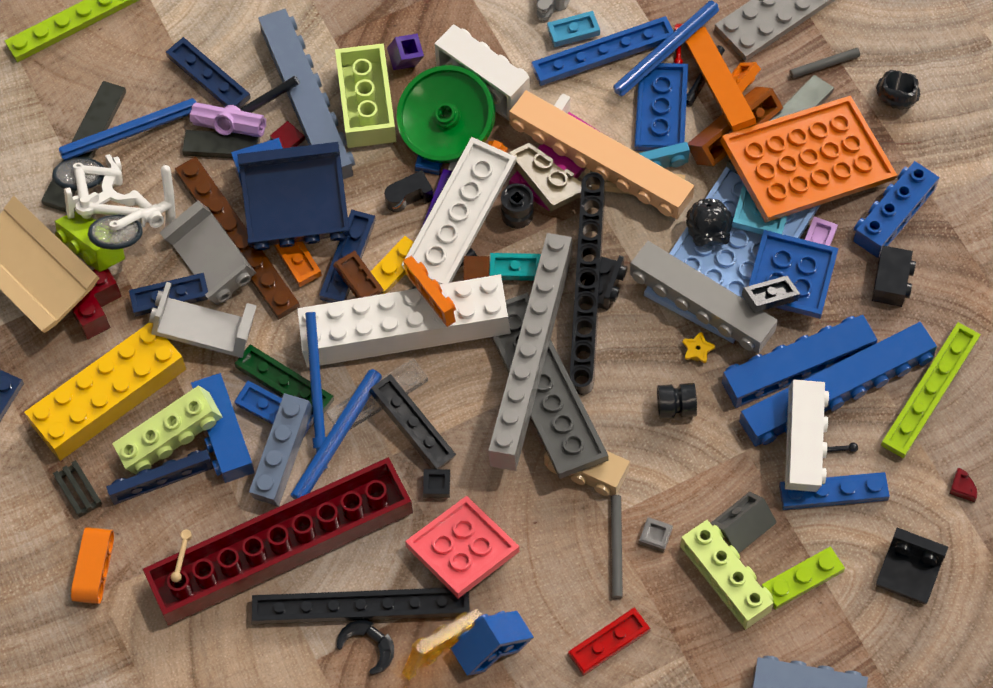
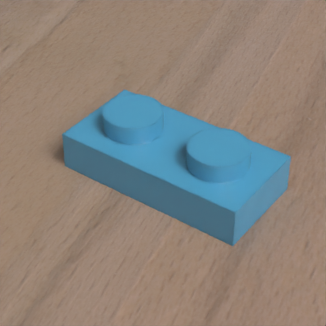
M593 11L547 23V29L554 47L600 35V27Z
M684 142L639 154L663 168L680 167L689 162L690 149L688 143Z

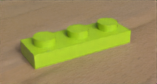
M830 546L768 580L761 587H766L773 596V607L776 610L843 573L845 567Z

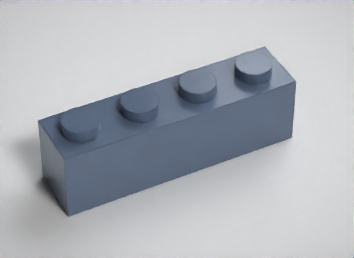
M284 393L249 490L254 499L279 507L313 412V407L308 400Z
M763 656V658H757L752 688H867L868 677L862 676L857 671H845L843 673L834 671L829 666H818L816 668L807 666L802 661H791L788 663L779 661L774 656Z

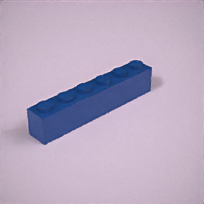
M864 315L858 317L850 316L844 319L841 324L822 328L817 334L812 336L804 335L798 338L795 343L787 346H777L766 355L758 354L744 364L729 366L723 372L722 384L736 409L789 387L793 380H804L876 344L878 339Z

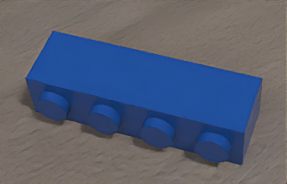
M221 373L191 382L193 389L199 385L210 393L223 417L216 422L214 427L207 430L209 437L204 438L209 453L214 452L217 458L212 461L216 475L222 474L224 482L227 483L255 473Z

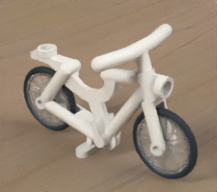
M110 154L105 155L108 168H105L94 159L77 157L59 163L53 170L52 178L54 182L64 188L66 213L69 219L74 218L75 207L76 212L85 219L91 218L93 214L108 215L94 221L88 229L89 240L100 248L116 250L132 246L141 238L145 223L148 222L153 228H158L164 223L163 212H165V227L176 219L171 169L167 165L161 167L164 201L154 205L150 204L136 190L125 195L113 190V186L120 187L123 183L122 166L118 156L112 158ZM102 185L101 193L93 192L89 195V188ZM71 190H77L78 195L72 197ZM111 200L126 206L138 205L140 208L106 205L104 203Z

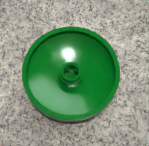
M454 65L433 67L417 75L404 89L397 106V126L402 139L415 154L435 163L459 161L471 137L485 143L491 134L495 121V104L486 84L472 71Z

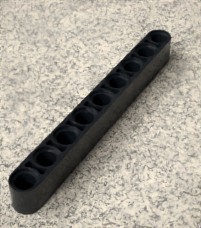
M597 172L586 174L582 179L570 362V379L580 395L590 393L594 387L605 209L604 178ZM592 184L600 186L597 190L588 189ZM589 208L598 209L595 214L586 212ZM589 231L597 233V235L593 238H588L585 236V234ZM587 255H593L596 257L591 262L583 260V258ZM592 279L594 283L590 286H585L582 284V281ZM584 303L593 305L589 310H582L580 308ZM583 327H589L592 330L586 335L578 332ZM583 351L590 353L587 359H579L577 355ZM579 376H586L589 379L585 384L575 382Z

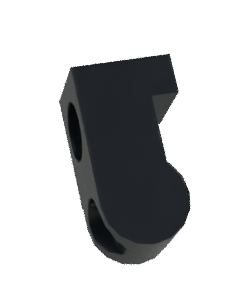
M418 171L387 186L384 193L386 207L392 212H400L407 205L421 199L424 204L431 202L433 199V189L423 171Z

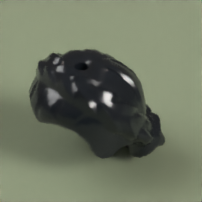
M899 70L885 72L876 85L880 100L886 106L898 108L899 110L913 107L921 96L918 87L919 81L916 76L902 73Z
M710 198L700 199L694 203L687 212L686 225L695 245L698 247H709L712 245L721 246L730 242L732 218L731 212L720 200Z

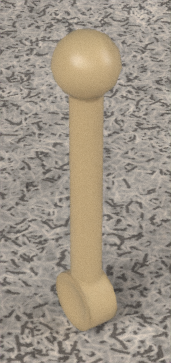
M187 529L181 532L182 544L175 572L171 574L173 582L181 580L180 571L187 542L192 539L191 531Z

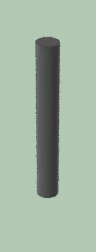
M856 47L791 69L789 71L792 79L860 57V51Z

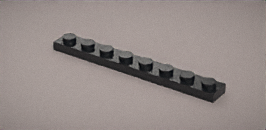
M448 588L252 595L253 624L470 616L469 591L458 599Z

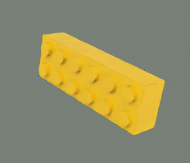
M153 323L146 324L24 412L30 425L60 461L187 370L183 357L167 338L151 334Z

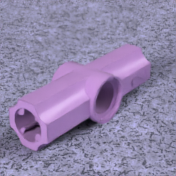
M194 103L192 105L190 122L193 125L213 128L222 135H228L231 132L260 138L264 135L266 128V118H264V115L244 112L234 105H228L225 108L201 103Z

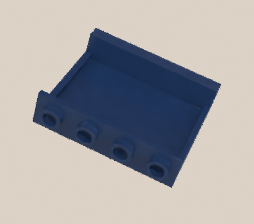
M338 142L237 154L247 224V241L250 248L261 251L269 249L270 245L279 244L280 247H292L295 245V242L305 241V244H316L320 242V239L330 238V241H341L345 239V236H350Z

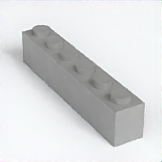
M650 241L646 242L630 264V275L636 282L651 287L660 297H667L672 300L678 308L693 313L699 321L714 326L723 336L735 339L748 351L753 350L759 354L776 331L777 319L764 311L754 313L746 300Z

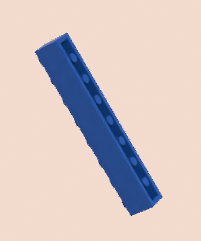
M918 322L804 380L825 382V391L829 392L828 406L824 407V412L830 409L835 411L842 407L845 401L851 398L854 400L859 399L867 393V390L873 387L881 388L889 382V379L895 376L902 377L919 364L920 366L928 364L934 358L937 345L922 323ZM789 387L741 411L739 422L755 447L762 443L763 445L770 444L778 435L784 432L787 433Z

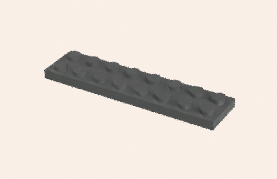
M528 293L506 300L511 334L491 337L508 373L510 372L530 297ZM550 339L530 419L559 479L609 461V456Z

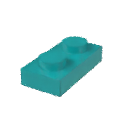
M490 253V276L501 274L502 280L534 281L541 254Z

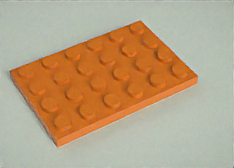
M851 95L723 135L720 140L765 223L894 181L897 177V173Z

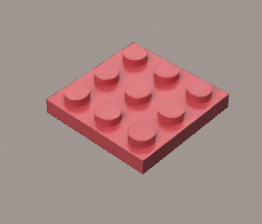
M465 496L405 541L406 547L458 599L520 552L519 545L468 496Z

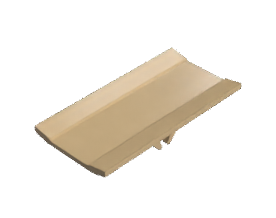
M13 195L0 213V290L45 333L56 326L92 290L99 277Z

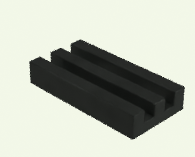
M75 460L71 462V466L67 467L66 465L62 468V471H56L53 475L80 518L101 506L102 502ZM72 472H77L93 498V503H89L73 477ZM65 476L68 477L85 505L84 508L80 509L62 478Z

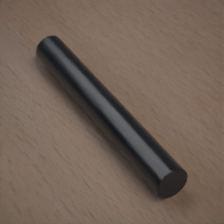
M717 45L716 47L722 56L725 52L724 47ZM701 72L687 94L686 105H693L706 83Z
M296 76L291 77L246 104L240 110L249 113L256 111L299 85V79Z

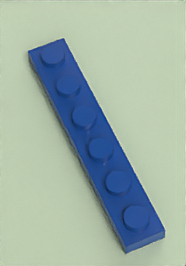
M664 16L532 61L531 67L540 86L657 47L674 31L667 17Z

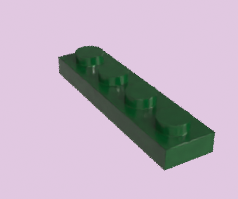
M250 344L244 351L243 357H239L235 362L237 369L283 397L285 393L308 400L312 405L311 381ZM322 389L323 413H325L333 403L334 396Z

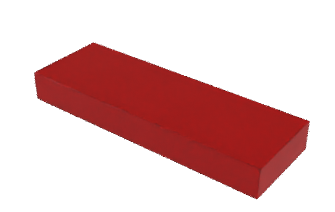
M634 607L568 651V655L582 675L585 676L650 632L651 628Z

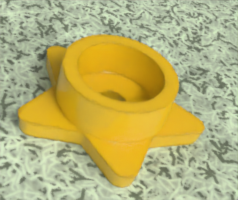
M699 332L694 339L685 338L682 340V343L687 348L686 360L692 359L706 363L708 352L715 349V344L705 341L702 332Z

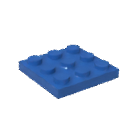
M764 230L749 286L788 276L800 293L798 301L775 308L821 319L839 248Z

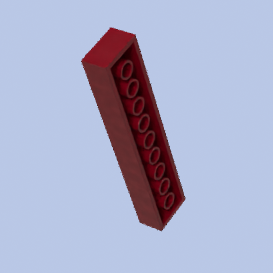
M387 457L187 548L181 566V580L179 582L171 580V574L175 572L179 552L143 568V572L169 626L412 514V501L390 458Z

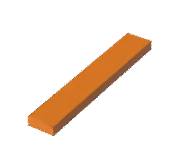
M706 27L700 28L685 41V44L729 126L735 132L757 124L751 108Z

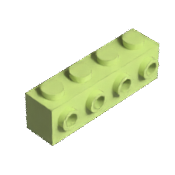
M198 385L112 444L125 469L137 475L138 472L144 469H150L151 465L158 460L169 457L173 450L179 446L193 441L194 436L203 430L214 427L216 422L223 417L210 393Z
M706 520L681 537L680 547L746 630L772 611L774 604L773 596L766 587L762 588L758 584L753 570L749 566L745 567L742 564L737 550L732 545L728 546L723 540L724 536L721 530L716 525L712 526Z

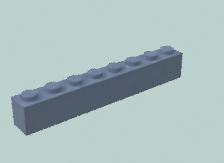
M286 8L258 17L261 33L282 83L293 76L299 79L300 84L287 91V95L308 145L338 142L343 179L352 177V166L355 165L354 157L351 151L346 152L344 147L347 145L345 136L342 131H337L336 126H339L338 120L334 112H329L330 102L326 92L321 93L320 87H322L318 73L313 74L311 68H314L310 54L305 55L303 51L306 47L302 36H297L295 32L298 28L294 17H289Z

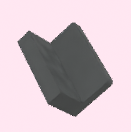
M748 492L711 522L712 526L716 525L721 530L723 536L726 537L729 544L738 553L776 524V520L765 499L752 492Z

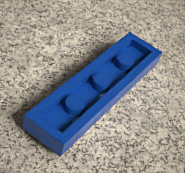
M885 472L826 477L825 484H822L817 492L785 489V481L779 484L783 510L888 501L890 497Z

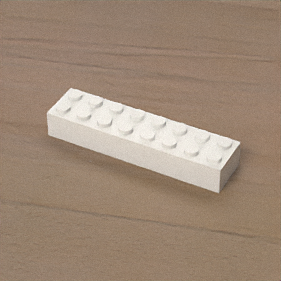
M501 274L440 284L443 296L445 298L450 297L456 307L454 311L456 322L448 327L417 288L298 308L302 353L307 368L309 367L306 312H316L320 365L511 334Z

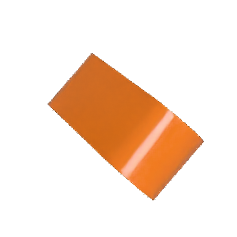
M91 527L84 529L72 583V601L92 604L101 603L114 544L113 530Z

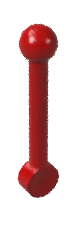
M676 24L674 27V31L677 30L682 24ZM681 45L676 49V58L673 62L675 64H683Z

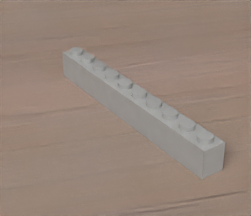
M550 233L546 235L488 450L490 467L517 470L573 255L572 237Z

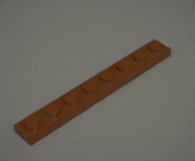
M197 157L176 167V174L196 202L199 200L208 207L255 270L256 274L251 277V281L279 320L300 308L298 300L262 250L256 251L254 248L249 247L247 228Z

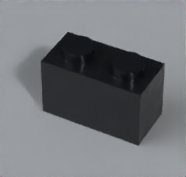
M882 246L872 295L873 302L902 307L904 299L910 298L912 283H908V278L914 275L916 261H911L913 251Z

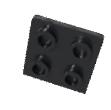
M897 527L876 581V586L926 605L946 556L948 546Z

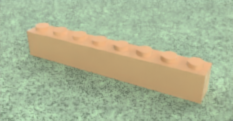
M525 90L509 111V124L516 131L528 134L537 143L549 146L555 153L570 158L579 167L601 174L604 180L612 182L623 192L633 194L642 203L656 207L665 216L678 219L693 198L695 185Z

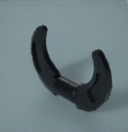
M367 620L350 622L342 628L338 635L337 648L341 650L344 643L350 637L369 636L379 644L378 648L380 651V659L377 665L370 669L369 673L375 675L383 672L390 666L394 658L395 647L393 640L388 634L385 636L373 626V622Z

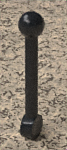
M852 442L845 446L827 447V452L850 451L854 453L858 451V445Z

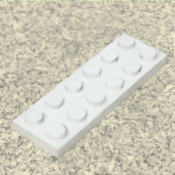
M471 137L406 256L408 258L412 255L417 263L422 262L431 280L435 279L439 285L452 282L464 260V256H466L512 171L517 161L516 157Z

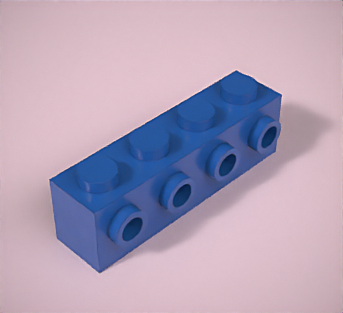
M916 161L909 168L905 166L899 173L898 181L895 185L891 183L884 191L883 199L880 202L875 201L870 207L869 215L866 219L861 218L853 229L855 231L853 242L879 258L882 246H889L936 190L940 177Z

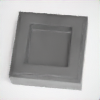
M648 517L639 539V544L664 552L673 525Z

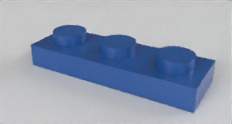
M247 381L236 398L235 404L273 425L282 398ZM312 414L308 422L304 437L314 422Z

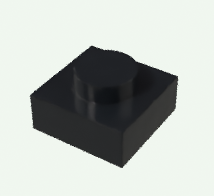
M424 469L423 498H450V469Z

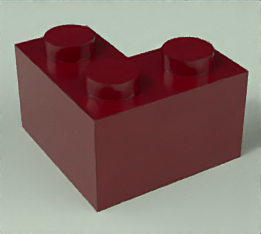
M108 268L101 272L96 269L92 270L99 277V280L92 290L71 310L87 339L110 328L107 317L101 307L122 297L117 282Z

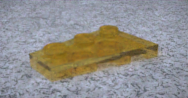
M478 609L470 613L463 612L452 624L448 626L443 624L428 638L421 637L416 640L411 646L412 651L402 672L408 680L412 679L417 675L416 670L420 665L426 662L429 666L437 660V657L442 654L445 647L450 650L459 641L457 639L458 636L475 625L474 621L482 615Z

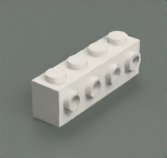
M793 380L789 385L785 489L817 492L822 484L826 482L827 472L826 468H822L823 458H826L827 442H823V432L826 433L828 428V417L824 416V407L828 406L829 392L825 391V382Z

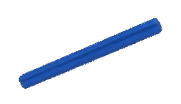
M712 0L708 1L613 86L614 92L619 96H624L717 14L719 12L718 4Z
M194 98L61 146L59 147L60 156L65 161L188 116L191 113L192 105L197 102Z
M369 370L292 491L291 497L293 499L310 493L370 398V388L382 379V375L376 370Z

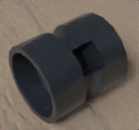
M515 183L505 187L502 191L501 216L507 226L520 229L529 225L533 220L534 197L529 187L524 184Z
M672 384L657 385L659 419L674 418L676 413H679L681 417L697 416L695 384H679L677 388H674Z

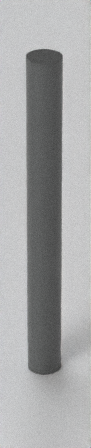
M620 495L611 496L613 599L623 598L622 502Z

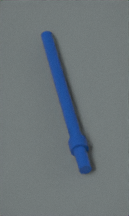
M306 312L315 438H312L313 449H316L317 453L326 437L316 312Z

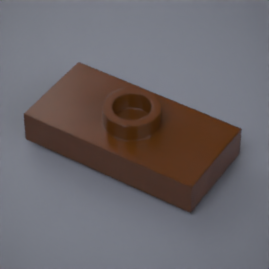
M355 250L334 262L333 267L356 298L383 294L384 289Z

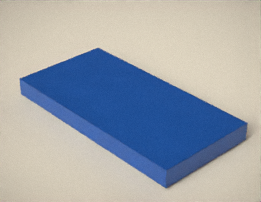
M660 63L638 83L635 151H650L685 142L688 64Z

